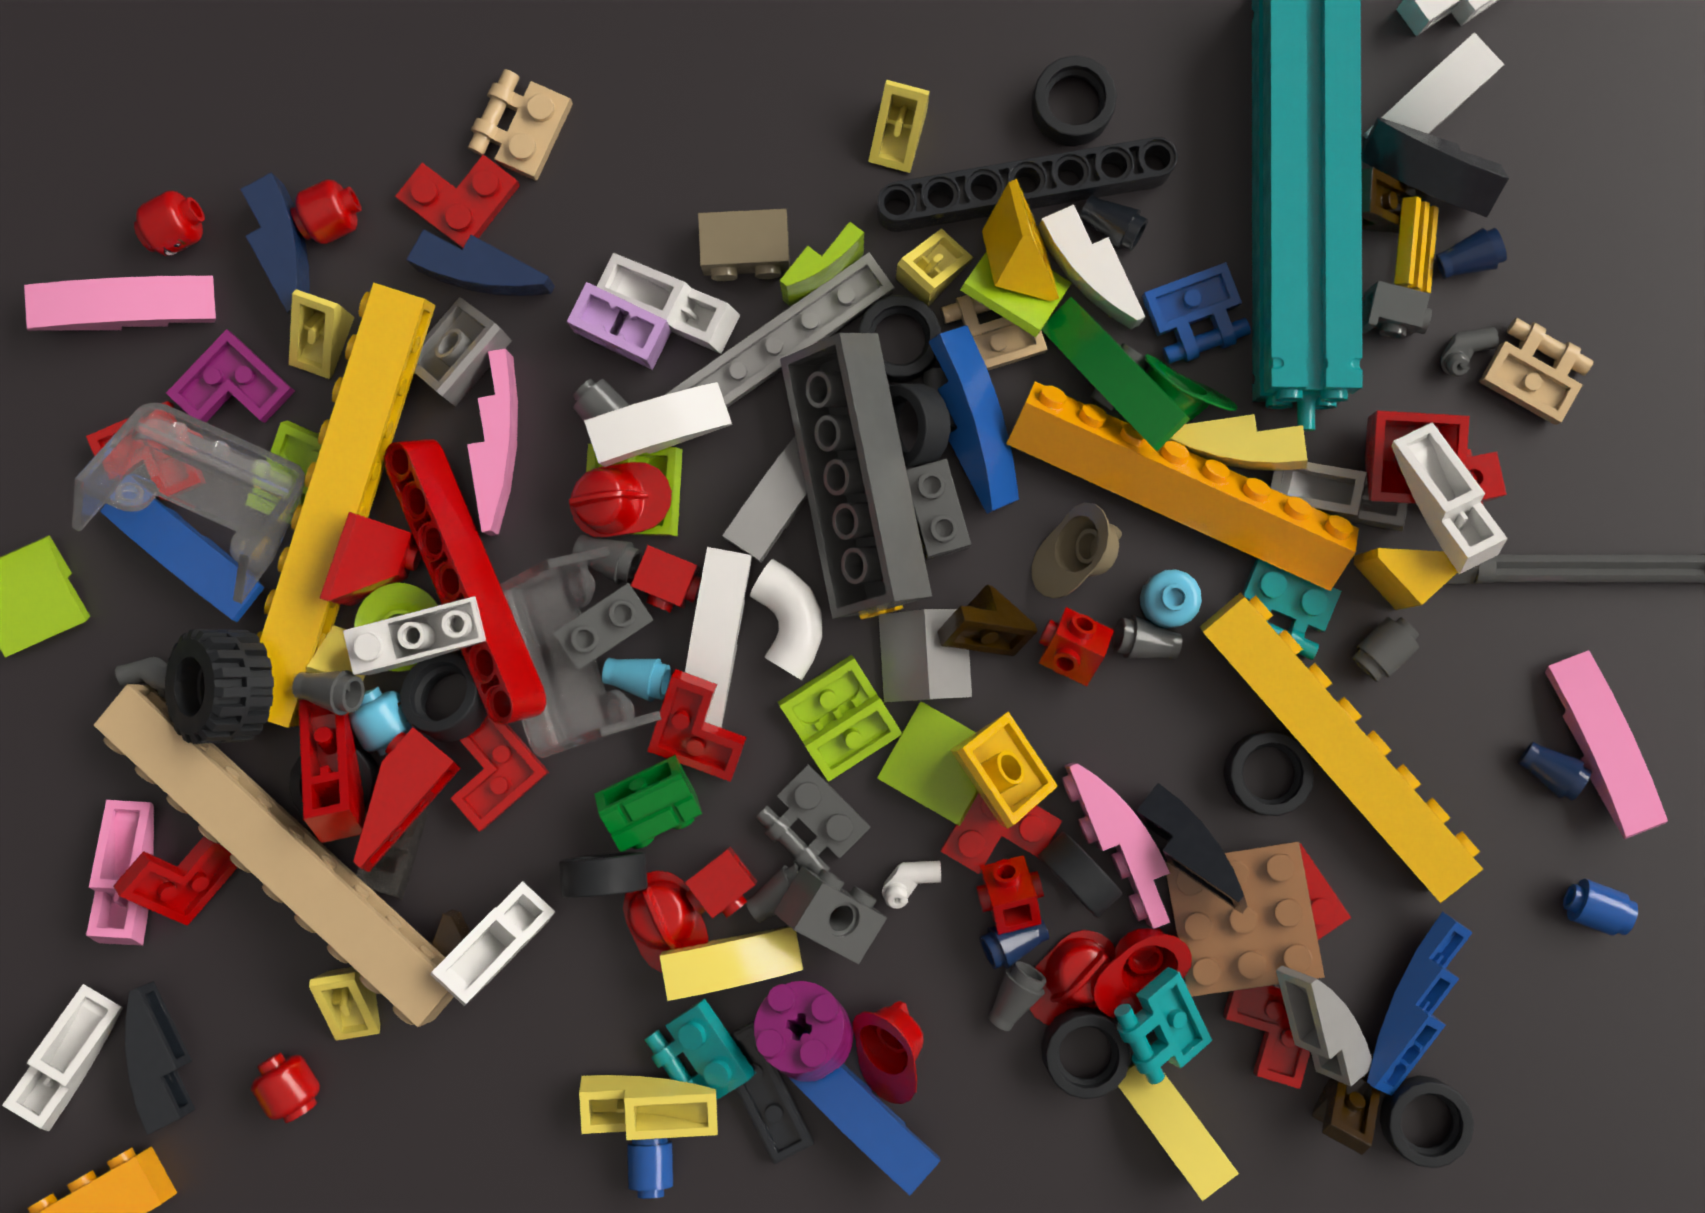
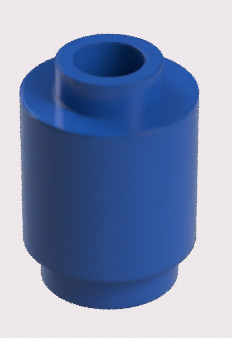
M1585 878L1577 884L1570 885L1563 900V907L1567 910V916L1570 921L1611 936L1617 933L1627 935L1635 925L1638 916V904L1630 900L1628 894Z
M668 1138L632 1140L631 1143L627 1144L628 1189L637 1191V1197L642 1199L665 1196L664 1189L673 1187L672 1141H669Z

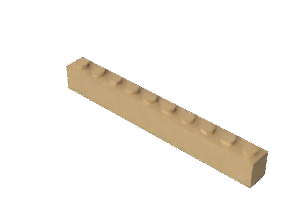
M127 684L94 724L105 736L103 739L105 744L116 753L126 755L137 765L135 771L141 778L149 783L157 784L168 794L166 799L172 807L182 813L189 814L200 824L198 830L203 836L225 847L231 853V861L239 869L254 874L263 883L262 889L270 898L277 902L285 903L295 913L294 918L302 928L311 933H317L327 942V950L334 958L340 962L349 963L361 974L360 981L366 988L376 994L385 996L394 1005L393 1011L402 1021L410 1025L415 1024L417 1027L434 1021L454 997L430 975L445 957L213 743L193 744L184 741L182 735L176 733L174 724L170 721L166 700L161 698L155 689L149 685Z

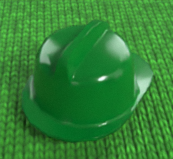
M1148 354L1145 355V360L1151 366L1147 374L1190 418L1188 422L1210 404L1225 410L1236 411L1238 406L1225 395L1177 373L1159 359Z

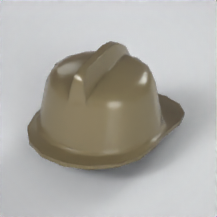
M1086 502L1075 506L1036 551L1032 563V580L1036 589L1045 597L1056 599L1067 596L1077 589L1087 577L1103 574L1114 565L1118 557L1119 539L1122 536V532L1117 526L1109 523L1104 511L1099 506Z

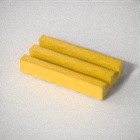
M1417 196L1403 198L1394 283L1398 286L1431 293L1439 208L1430 206V203L1427 201L1421 202V198Z

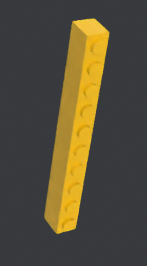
M374 282L371 291L366 292L360 302L359 316L362 320L357 335L353 334L348 341L345 358L349 361L344 376L339 377L334 385L332 402L335 405L330 420L326 419L321 426L318 443L322 446L317 462H312L307 470L305 487L308 490L303 505H298L293 514L291 528L295 531L290 547H285L280 555L278 571L281 572L277 588L271 590L265 602L264 613L268 616L263 632L257 633L260 643H264L267 649V657L271 660L272 677H274L272 706H270L267 721L287 728L299 726L298 700L302 699L294 696L292 690L293 681L300 672L307 673V665L334 626L340 604L320 599V595L349 512L367 518L369 516L385 466V451L393 441L436 306L426 299Z

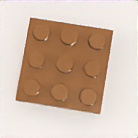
M1299 842L1225 853L1235 871L1248 907L1243 914L1171 864L1165 862L1170 872L1167 874V881L1177 937L1187 944L1192 954L1191 968L1185 977L1186 986L1191 997L1277 985L1279 981L1276 970L1281 966L1316 979L1325 978Z

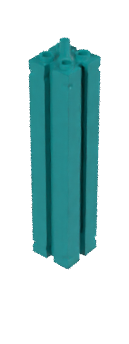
M1252 0V10L1254 11L1252 19V374L1255 376L1254 384H1252V402H1266L1267 409L1292 408L1293 402L1297 401V426L1303 425L1304 432L1315 431V410L1334 409L1337 407V403L1348 400V394H1354L1363 388V370L1360 368V360L1362 359L1361 0Z

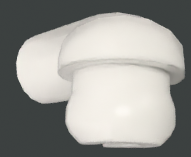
M940 861L903 862L897 865L883 885L882 895L885 903L894 909L902 908L908 903L907 898L918 884L941 883Z

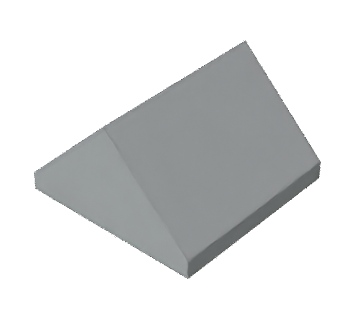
M459 297L426 335L415 373L456 407L489 369L488 351L505 349L512 340L496 323Z
M922 609L879 615L884 702L972 697L969 650L941 646L937 633L957 609Z

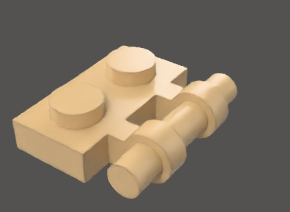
M504 69L498 83L494 82L491 85L487 94L490 100L482 117L476 118L471 128L474 135L468 145V149L482 156L485 154L489 143H494L500 146L495 157L497 164L537 181L573 103L570 98L532 81L524 96L513 92L520 77L514 72ZM506 107L516 111L508 131L497 127Z
M968 295L956 298V303L940 308L945 324L961 319L964 326H968L987 370L1034 357L1047 351L1042 331H1040L1037 337H1034L1004 317L979 324L977 314L991 309Z
M1516 317L1509 325L1507 333L1520 340L1519 347L1517 348L1506 341L1501 343L1479 382L1554 425L1562 423L1583 385L1568 377L1570 370L1572 369L1584 376L1588 373L1594 361L1581 354V348L1571 342L1563 344L1545 334L1546 328L1535 322L1529 325ZM1536 349L1554 359L1553 367L1533 357Z

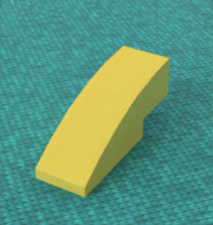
M1255 414L1185 424L1168 440L1178 442L1185 446L1188 451L1208 460L1220 461L1226 466L1271 471L1307 469L1308 459L1303 425L1257 432Z
M789 926L712 940L706 944L663 951L660 955L667 1001L738 987L803 970L797 932Z
M1134 1063L1128 1067L1126 1077L1118 1087L1202 1201L1239 1174L1166 1075L1162 1082L1152 1085L1147 1081L1144 1074L1137 1071Z
M581 1076L579 1098L582 1134L626 1132V1140L718 1135L716 1089L688 1082L644 1076Z

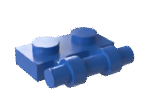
M1226 262L1149 290L1142 295L1157 337L1174 331L1177 338V343L1162 349L1167 364L1182 359L1185 362H1189L1199 358L1200 352L1219 345L1224 349L1236 344V339L1251 334L1250 325L1246 318L1231 322L1227 311L1239 307L1242 301ZM1210 317L1214 329L1194 336L1190 324Z

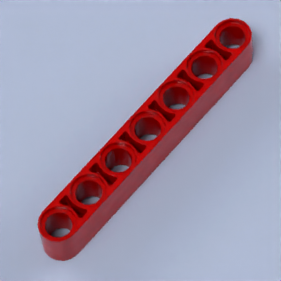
M434 439L400 441L389 444L384 455L386 472L441 604L476 597L486 641L462 648L461 652L487 714L493 722L499 725L541 715L546 707L544 687L442 447Z

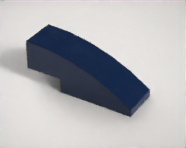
M271 172L240 189L261 228L246 235V238L285 310L291 315L292 293L297 289L310 294L309 261L305 238L298 230L291 214V208L295 206L285 185Z
M423 229L406 259L417 271L441 282L476 292L494 295L531 296L551 294L555 287L547 275L473 235H470L464 248L461 250Z

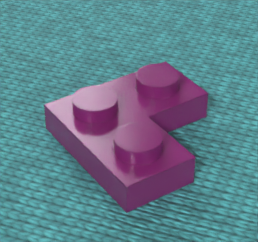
M226 329L166 394L197 423L204 425L232 395L260 421L266 423L295 390L238 337Z

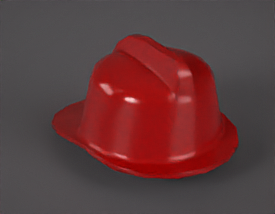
M629 462L598 467L586 472L576 482L569 499V505L575 523L583 532L593 537H611L643 532L654 528L665 518L671 506L672 491L668 479L658 468L647 463Z
M657 870L647 873L648 887L646 889L625 893L623 911L626 923L640 954L649 966L662 973L660 955L663 951L706 944L709 937L702 916L695 910L685 895L689 889L684 881L670 872Z
M1138 928L1128 932L1120 939L1116 946L1115 959L1101 971L1095 982L1094 1001L1098 1009L1109 1017H1116L1114 1014L1116 1007L1121 1004H1129L1134 1014H1137L1143 1008L1136 994L1166 968L1170 967L1180 972L1182 978L1186 977L1192 962V954L1187 944L1178 937L1165 934L1160 928Z
M1081 930L1072 932L1060 940L1034 967L1044 975L1047 981L1043 987L1045 994L1030 1008L1036 1019L1049 1026L1056 1016L1071 1008L1090 1007L1095 1009L1097 1007L1094 1001L1095 982L1101 971L1115 959L1116 948L1108 938L1094 931Z
M898 1001L891 1006L878 1009L874 1013L864 1011L857 1014L852 1022L853 1032L856 1039L859 1066L867 1084L879 1097L890 1103L904 1104L911 1101L917 1092L915 1061L923 1047L924 1037L920 1026L909 1015L906 1003Z

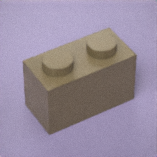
M787 209L698 213L700 266L704 276L711 275V279L715 281H731L738 278L737 274L755 273V277L759 279H774L781 277V272H787L790 268Z

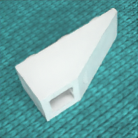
M475 596L343 630L353 675H372L396 669L486 641Z

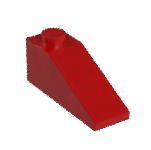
M298 700L303 820L321 843L361 835L365 822L364 792L349 721V712L345 715H337L307 700Z
M414 727L407 734L404 732L399 733L385 750V753L388 755L381 763L353 860L358 867L367 872L373 869L461 769Z

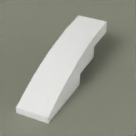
M707 547L685 673L718 684L705 722L722 728L738 646L737 640L745 604L744 597L752 555Z

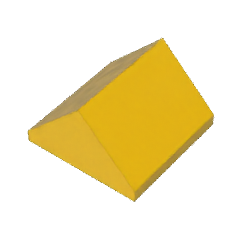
M1015 179L1008 182L982 230L994 286L1043 300L1054 301L1059 299L1045 243L1018 180Z
M1377 548L1354 556L1356 568L1395 610L1423 605L1458 573L1444 551Z
M1009 712L1003 714L951 749V752L998 823L1006 828L1015 825L1058 786Z

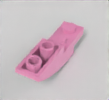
M1072 762L1065 765L1068 776L1062 777V782L1070 801L1075 802L1078 800L1085 816L1078 819L1082 833L1088 844L1095 842L1097 848L1102 851L1116 846L1118 852L1111 854L1112 860L1120 878L1125 879L1128 877L1134 894L1128 896L1136 919L1138 921L1145 919L1146 924L1153 929L1170 923L1154 883V879L1167 875L1170 872L1148 830L1127 803L1098 776L1078 763Z

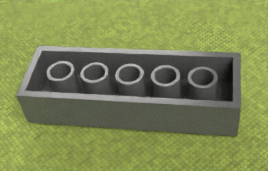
M838 333L781 358L780 362L832 619L872 614L932 597L878 333Z

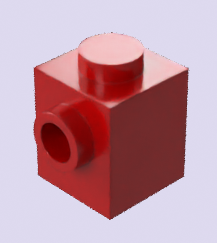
M648 545L631 587L649 595L646 603L671 613L673 605L684 609L687 601L692 603L696 601L701 583V577L698 576L701 568L698 565Z
M730 846L685 882L690 889L685 895L700 915L707 911L711 918H714L722 912L727 918L747 902L743 894L755 886L757 880Z

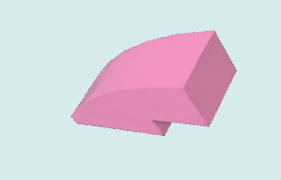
M106 800L89 888L94 890L95 894L86 936L97 943L143 946L149 909L119 897L113 885L143 851L154 856V805L151 802Z

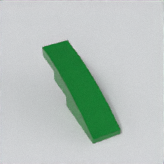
M1072 297L1048 319L1042 328V331L1156 451L1190 420L1147 372Z

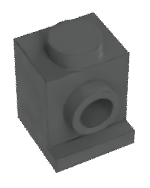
M1377 281L1366 291L1362 307V334H1366L1373 328L1380 329V335L1392 339H1405L1406 336H1411L1413 333L1425 334L1432 317V309L1427 308L1430 293Z

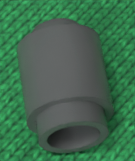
M590 378L572 396L577 401L572 409L583 421L630 406L604 378L597 383Z
M1386 617L1356 646L1358 651L1352 656V659L1364 673L1375 682H1378L1384 676L1389 678L1420 648L1415 641L1420 635L1402 617H1399L1396 621Z

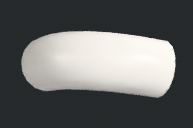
M771 559L758 577L750 593L751 598L775 613L779 624L776 639L766 653L765 658L802 680L812 665L822 640V612L811 588L792 570Z

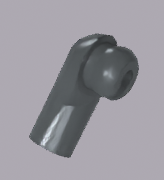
M1488 327L1454 334L1441 355L1440 362L1443 371L1454 377L1465 375L1470 369L1467 365L1474 352L1498 347L1499 337L1496 328Z
M149 657L116 667V678L121 687H125L127 684L146 682L153 689H157L158 695L165 699L167 663L161 658Z

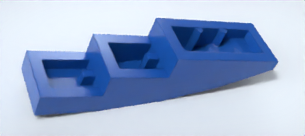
M968 326L941 333L928 343L949 381L938 388L958 428L950 433L948 440L983 508L988 514L1019 500L1011 446L1006 444L1009 437L1003 413L987 367Z
M129 477L125 479L100 511L160 564L235 622L240 620L265 588L214 541L201 535L177 512L164 506L140 483Z
M1443 911L1412 957L1393 995L1378 1035L1367 1082L1373 1088L1391 1096L1446 1026L1433 1015L1434 1011L1459 980L1446 967L1473 933Z
M805 1029L799 1038H801L802 1034H810V1032ZM844 1063L838 1069L824 1076L825 1078L817 1081L803 1082L790 1078L862 1152L909 1196L940 1162V1157L906 1127L905 1122L872 1093V1089Z

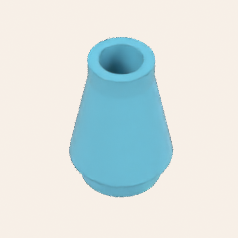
M608 658L602 672V682L604 684L613 685L649 702H652L655 698L661 700L665 698L671 679L670 665L662 664L661 659Z

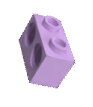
M586 282L567 320L574 333L653 370L672 332L667 320Z

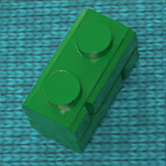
M675 755L594 794L600 818L608 832H610L620 852L630 848H643L649 845L655 836L671 828L676 830L683 829L689 826L695 817L702 814L696 792Z

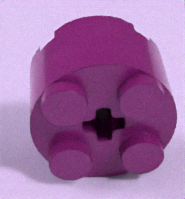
M795 981L777 985L770 990L757 1011L754 1022V1036L758 1051L773 1067L794 1080L812 1082L825 1078L824 1076L838 1069L846 1061L852 1048L853 1027L844 1007L828 990L812 982ZM807 1023L812 1028L811 1033L802 1034L801 1038L796 1035L798 1029L804 1028Z

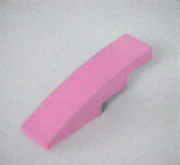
M213 276L118 277L24 285L27 330H121L122 327H168L169 323H215L216 320Z
M506 348L488 351L495 395L478 398L485 441L467 444L481 532L489 536L499 535L511 491L517 450L518 397L514 358Z
M1588 650L1549 665L1545 674L1566 709L1563 718L1584 754L1581 759L1584 761L1583 766L1592 771L1590 779L1623 838L1627 839L1666 824L1668 819L1649 770L1628 723L1591 652Z

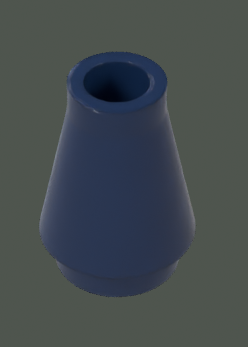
M1481 228L1446 251L1436 254L1435 258L1443 279L1456 275L1497 269L1499 263L1507 260V252L1503 239L1496 228L1487 231Z
M1533 741L1527 746L1518 764L1528 769L1559 799L1565 796L1571 801L1575 800L1581 793L1592 774L1591 770L1583 766L1584 761L1545 748Z
M1042 918V924L1000 935H998L996 926L987 928L988 933L979 938L983 952L993 969L1001 966L1008 969L1040 943L1049 940V933Z

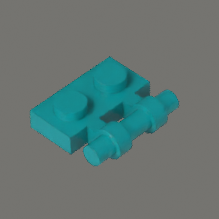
M1256 558L1242 594L1248 601L1256 595L1270 612L1272 611L1292 620L1288 633L1303 649L1298 654L1313 660L1318 652L1319 644L1304 638L1306 629L1309 627L1318 632H1325L1342 591L1336 588H1332L1329 591ZM1268 622L1277 634L1284 630Z
M1170 967L1166 968L1136 994L1143 1008L1137 1014H1134L1129 1004H1121L1114 1010L1118 1020L1117 1031L1121 1039L1125 1043L1130 1044L1133 1051L1132 1061L1137 1071L1144 1074L1147 1081L1152 1085L1163 1081L1165 1074L1161 1066L1167 1061L1182 1068L1212 1041L1180 972ZM1154 1030L1158 1039L1150 1045L1146 1035Z
M705 998L665 1025L674 1040L668 1043L659 1029L644 1039L654 1053L651 1056L652 1060L658 1068L663 1067L671 1080L716 1089V1100L749 1081L756 1073ZM682 1052L697 1072L690 1076L677 1057Z

